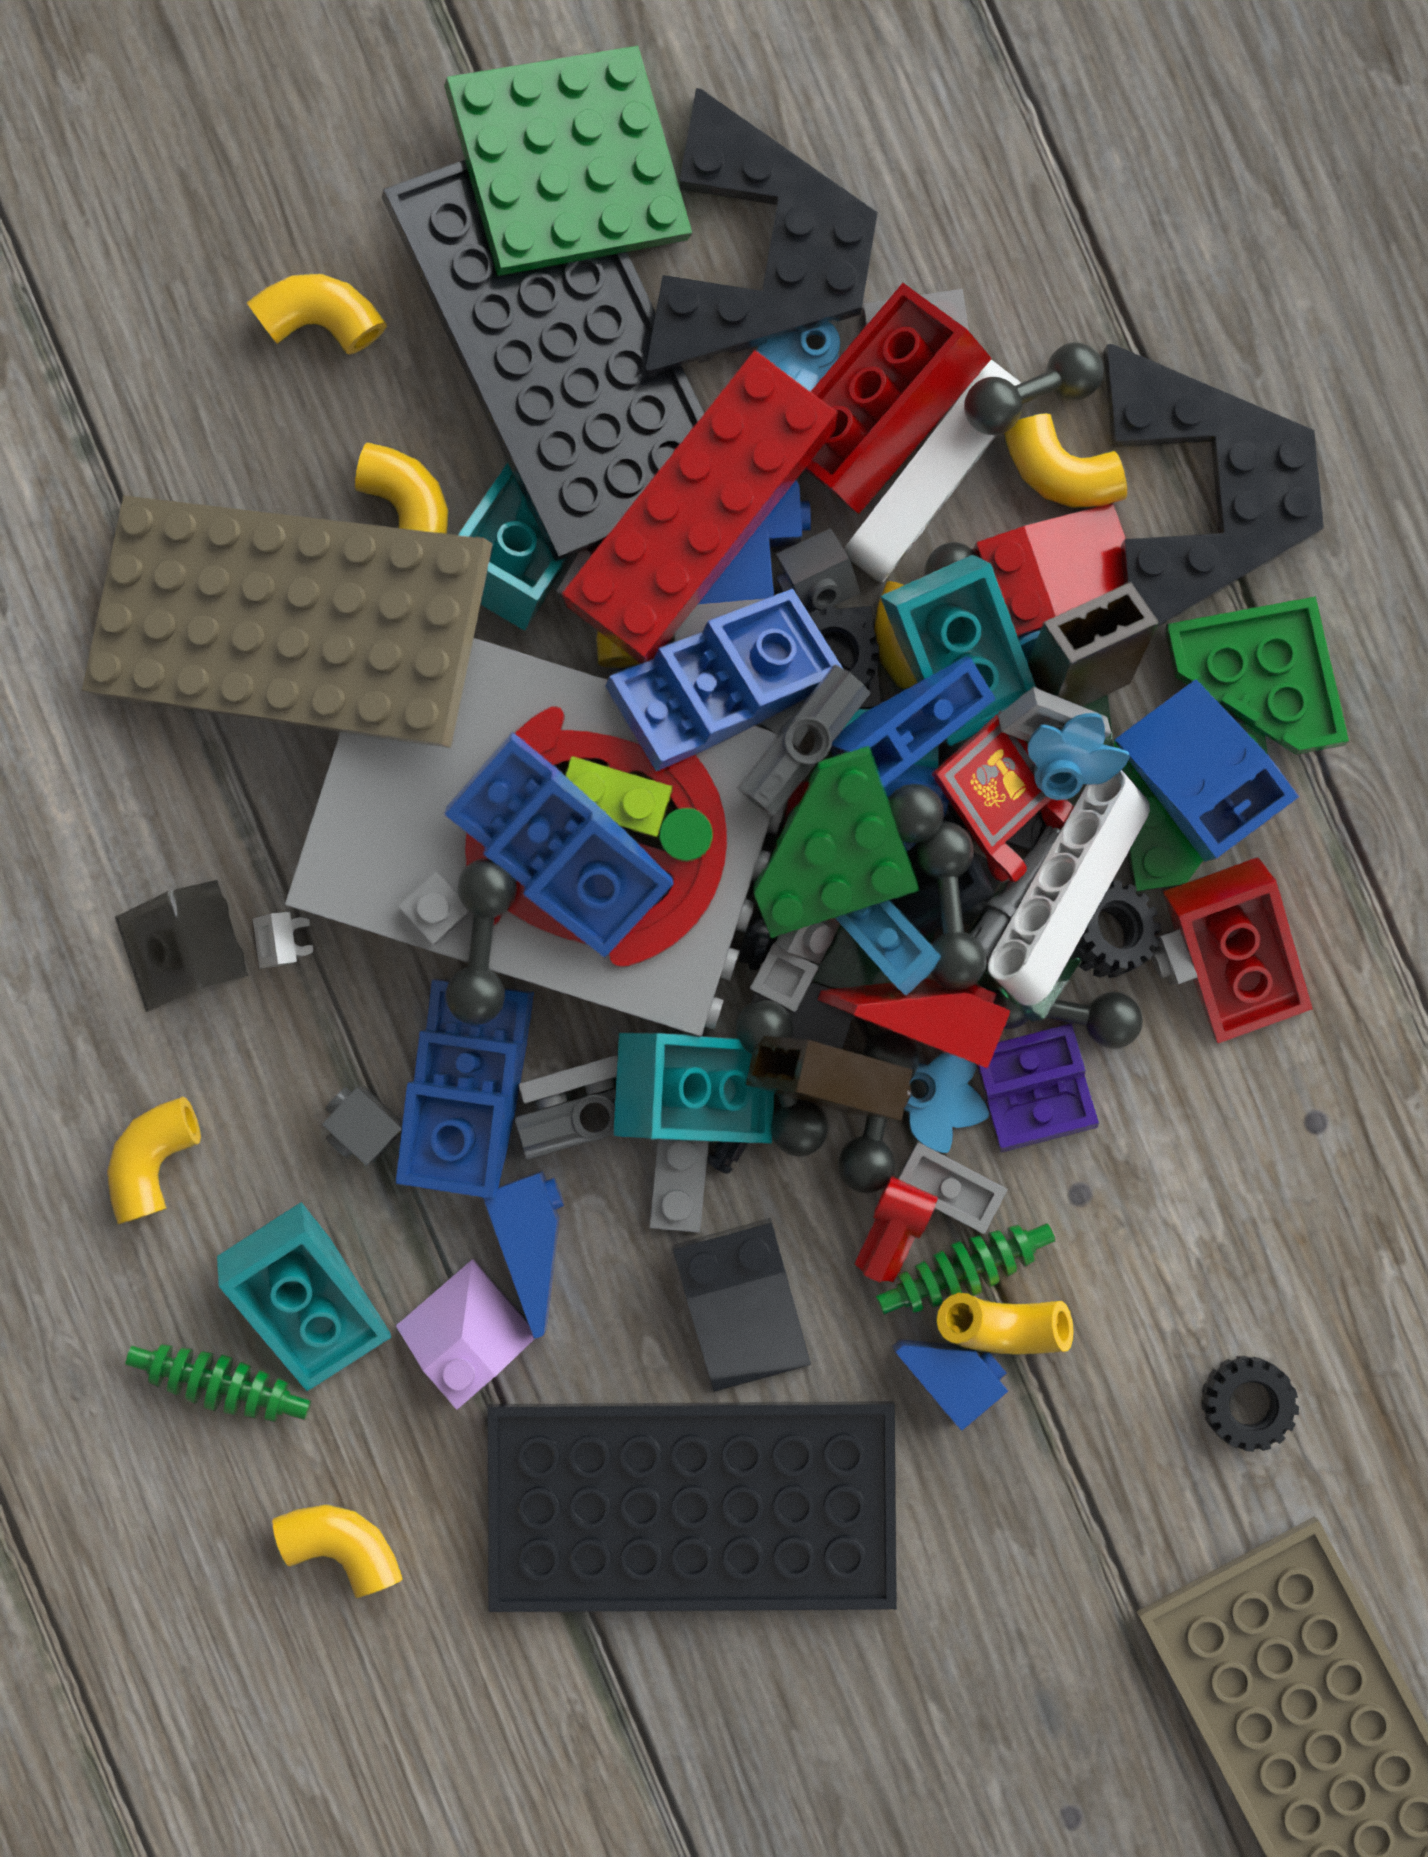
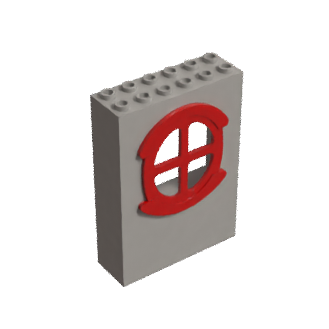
M473 638L451 748L340 732L285 905L468 962L474 914L469 913L436 945H433L397 907L435 871H438L458 892L457 885L462 871L470 863L488 858L484 855L485 846L444 815L446 806L512 732L553 766L570 761L572 756L579 759H601L608 764L609 768L629 774L639 771L656 782L672 786L670 797L678 809H695L704 814L709 820L712 827V842L708 851L696 860L679 861L671 857L666 851L638 843L664 871L672 875L673 885L669 893L642 917L605 958L524 895L525 886L516 880L517 893L513 904L507 911L494 918L489 969L702 1036L704 1027L715 1029L723 1000L714 997L720 978L730 981L739 953L738 950L730 948L735 930L745 933L754 906V901L745 899L750 882L755 883L761 870L766 868L770 852L761 850L765 834L776 836L785 808L784 803L776 815L771 816L745 797L737 787L777 738V733L753 726L700 753L656 771L606 689L605 685L608 680Z

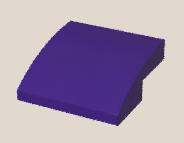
M1072 1023L998 1042L988 1068L977 1064L1000 1153L1098 1128L1099 1121L1085 1078L1086 1069Z

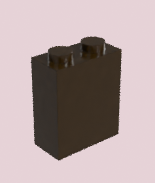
M1131 582L1043 622L1028 661V667L1037 689L1082 707L1131 683L1159 623Z
M763 1036L760 1043L753 1050L745 1085L846 1113L901 1120L904 1108L910 1099V1080L913 1070L810 1040Z

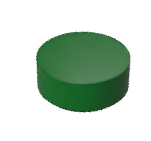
M681 808L671 812L664 819L660 829V840L664 850L674 859L693 861L702 857L708 851L712 842V827L709 820L701 812L691 808Z

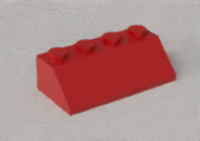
M902 283L810 391L837 411L836 430L810 461L805 470L857 514H860L992 358L968 329L905 283Z

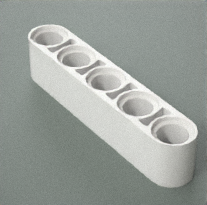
M991 360L968 386L844 548L850 561L880 584H883L997 436L986 435L974 429L968 422L964 410L965 398L969 389L983 378L1001 377L1010 381L1014 386L1021 383Z
M1122 770L1105 783L1086 785L991 954L988 962V970L991 976L1023 1005H1034L1041 1002L1053 989L1148 817L1150 803Z

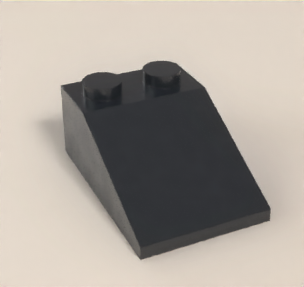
M771 1218L674 1244V1256L714 1392L811 1365Z

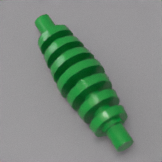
M1046 1223L1027 1231L1026 1229L1022 1230L1018 1224L1007 1228L1010 1238L1008 1240L1004 1238L1000 1230L989 1232L988 1238L991 1245L989 1248H987L981 1236L971 1237L968 1239L972 1252L971 1256H969L961 1241L955 1242L949 1246L954 1263L950 1264L945 1253L940 1250L932 1255L936 1271L931 1272L927 1263L924 1260L915 1265L918 1278L912 1280L907 1271L897 1276L899 1283L896 1284V1288L876 1296L878 1305L883 1315L901 1307H909L912 1313H917L924 1310L921 1299L926 1297L931 1307L935 1308L943 1303L941 1290L944 1289L948 1297L962 1293L959 1285L960 1282H963L970 1295H978L982 1293L979 1274L982 1275L986 1284L991 1288L1000 1282L996 1269L997 1266H1000L1005 1276L1009 1277L1017 1272L1014 1259L1019 1258L1024 1267L1030 1265L1035 1261L1033 1254L1036 1253L1037 1249L1056 1241L1051 1227Z
M161 1344L158 1350L153 1352L133 1345L128 1351L125 1365L146 1371V1374L149 1375L148 1383L159 1387L164 1377L168 1378L167 1392L177 1396L184 1383L188 1384L185 1400L193 1404L199 1401L203 1390H207L204 1408L211 1411H216L223 1395L226 1396L224 1413L235 1415L241 1402L244 1401L246 1402L244 1417L256 1418L260 1408L263 1407L266 1408L264 1420L276 1422L278 1416H283V1414L305 1420L311 1406V1400L291 1395L290 1391H287L288 1382L278 1378L273 1389L269 1388L270 1374L259 1370L254 1381L249 1382L251 1366L244 1362H240L234 1376H230L233 1364V1357L222 1354L214 1370H210L213 1361L212 1352L201 1351L195 1364H191L193 1349L182 1347L176 1358H171L173 1346Z

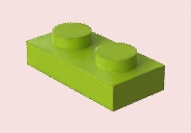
M573 756L571 757L566 777L594 801L620 827L658 838L672 792V786Z

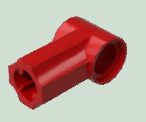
M893 1176L889 1178L872 1217L875 1220L854 1265L861 1269L864 1276L877 1282L889 1281L894 1283L908 1256L914 1239H920L934 1211L938 1197Z

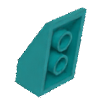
M507 462L458 535L484 538L492 543L480 605L525 631L551 592L552 585L569 557L555 562Z
M971 555L880 596L897 642L917 683L967 656L972 659L996 698L995 701L945 739L949 746L975 735L996 714L1004 711L1033 687L1036 688L991 563Z
M619 1033L614 1136L772 1144L771 1125L774 1110V1093L745 1085L752 1054L744 1049L740 1039L660 1033Z
M302 1202L217 1256L219 1288L306 1391L314 1388L391 1338L389 1329L331 1238Z

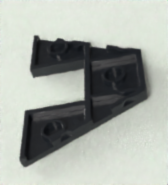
M696 88L679 180L680 190L777 205L762 291L662 275L646 365V377L648 378L656 377L657 372L697 360L698 363L709 361L714 355L723 352L736 353L767 343V339L799 330V333L815 329L829 320L841 321L861 315L878 212L707 92Z
M1114 344L1106 345L1104 349L1112 447L1211 442L1219 534L1124 539L1121 543L1124 585L1129 582L1133 584L1158 620L1157 627L1172 618L1183 614L1204 599L1210 598L1237 582L1238 579L1258 567L1281 556L1297 544L1303 543L1324 528L1315 431Z

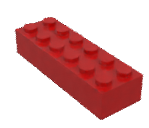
M754 350L562 592L566 607L640 664L654 659L658 649L668 643L752 534L836 430L837 411Z

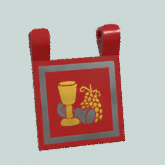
M1000 711L931 775L985 854L992 876L1000 882L1006 881L1008 878L1010 881L1016 882L1026 873L1027 867L1024 861L1005 842L1040 809L1047 827L1052 826L1053 829L1055 827L1061 829L1074 806L1067 799L1055 800L1047 797L1037 787L1034 778L1036 764L1028 756V744L1025 740L1002 732L998 715L1003 711Z

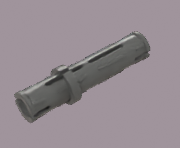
M1052 826L1046 827L1036 845L1023 860L1027 867L1026 873L1016 882L1009 880L998 896L990 898L984 906L985 914L974 930L971 931L970 935L974 936L983 946L986 954V964H988L991 954L1061 831L1056 827L1053 829Z

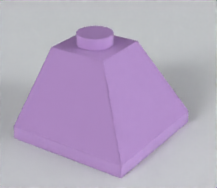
M474 1259L469 1261L396 1325L424 1373L456 1410L491 1381L534 1340L527 1320Z

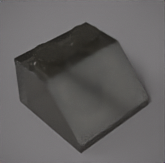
M217 880L167 891L115 917L146 1012L224 987L249 976L244 963V952L237 942L229 917V907L226 899L222 896Z

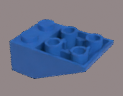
M1197 679L1114 739L1120 749L1129 752V761L1204 862L1217 859L1299 798L1268 754Z

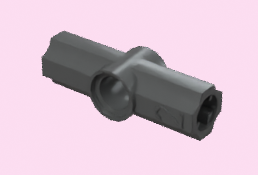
M836 664L833 665L792 719L787 720L780 727L777 738L737 789L769 815L775 816L816 762H820L827 756L831 743L871 692L851 673ZM805 725L814 733L815 746L808 754L801 755L794 749L792 737L800 726Z
M616 1088L514 1117L526 1160L590 1141L602 1140L607 1136L614 1135ZM593 1102L602 1105L607 1112L606 1125L597 1132L585 1130L580 1123L579 1117L583 1107Z

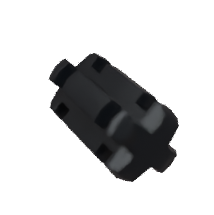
M762 917L755 918V924L747 926L738 953L740 963L748 964L750 970L760 969V963L764 962L774 943L775 937L771 938Z
M718 1141L714 1146L716 1152L714 1155L709 1154L707 1162L718 1171L729 1174L733 1169L730 1167L732 1162L739 1160L749 1143Z

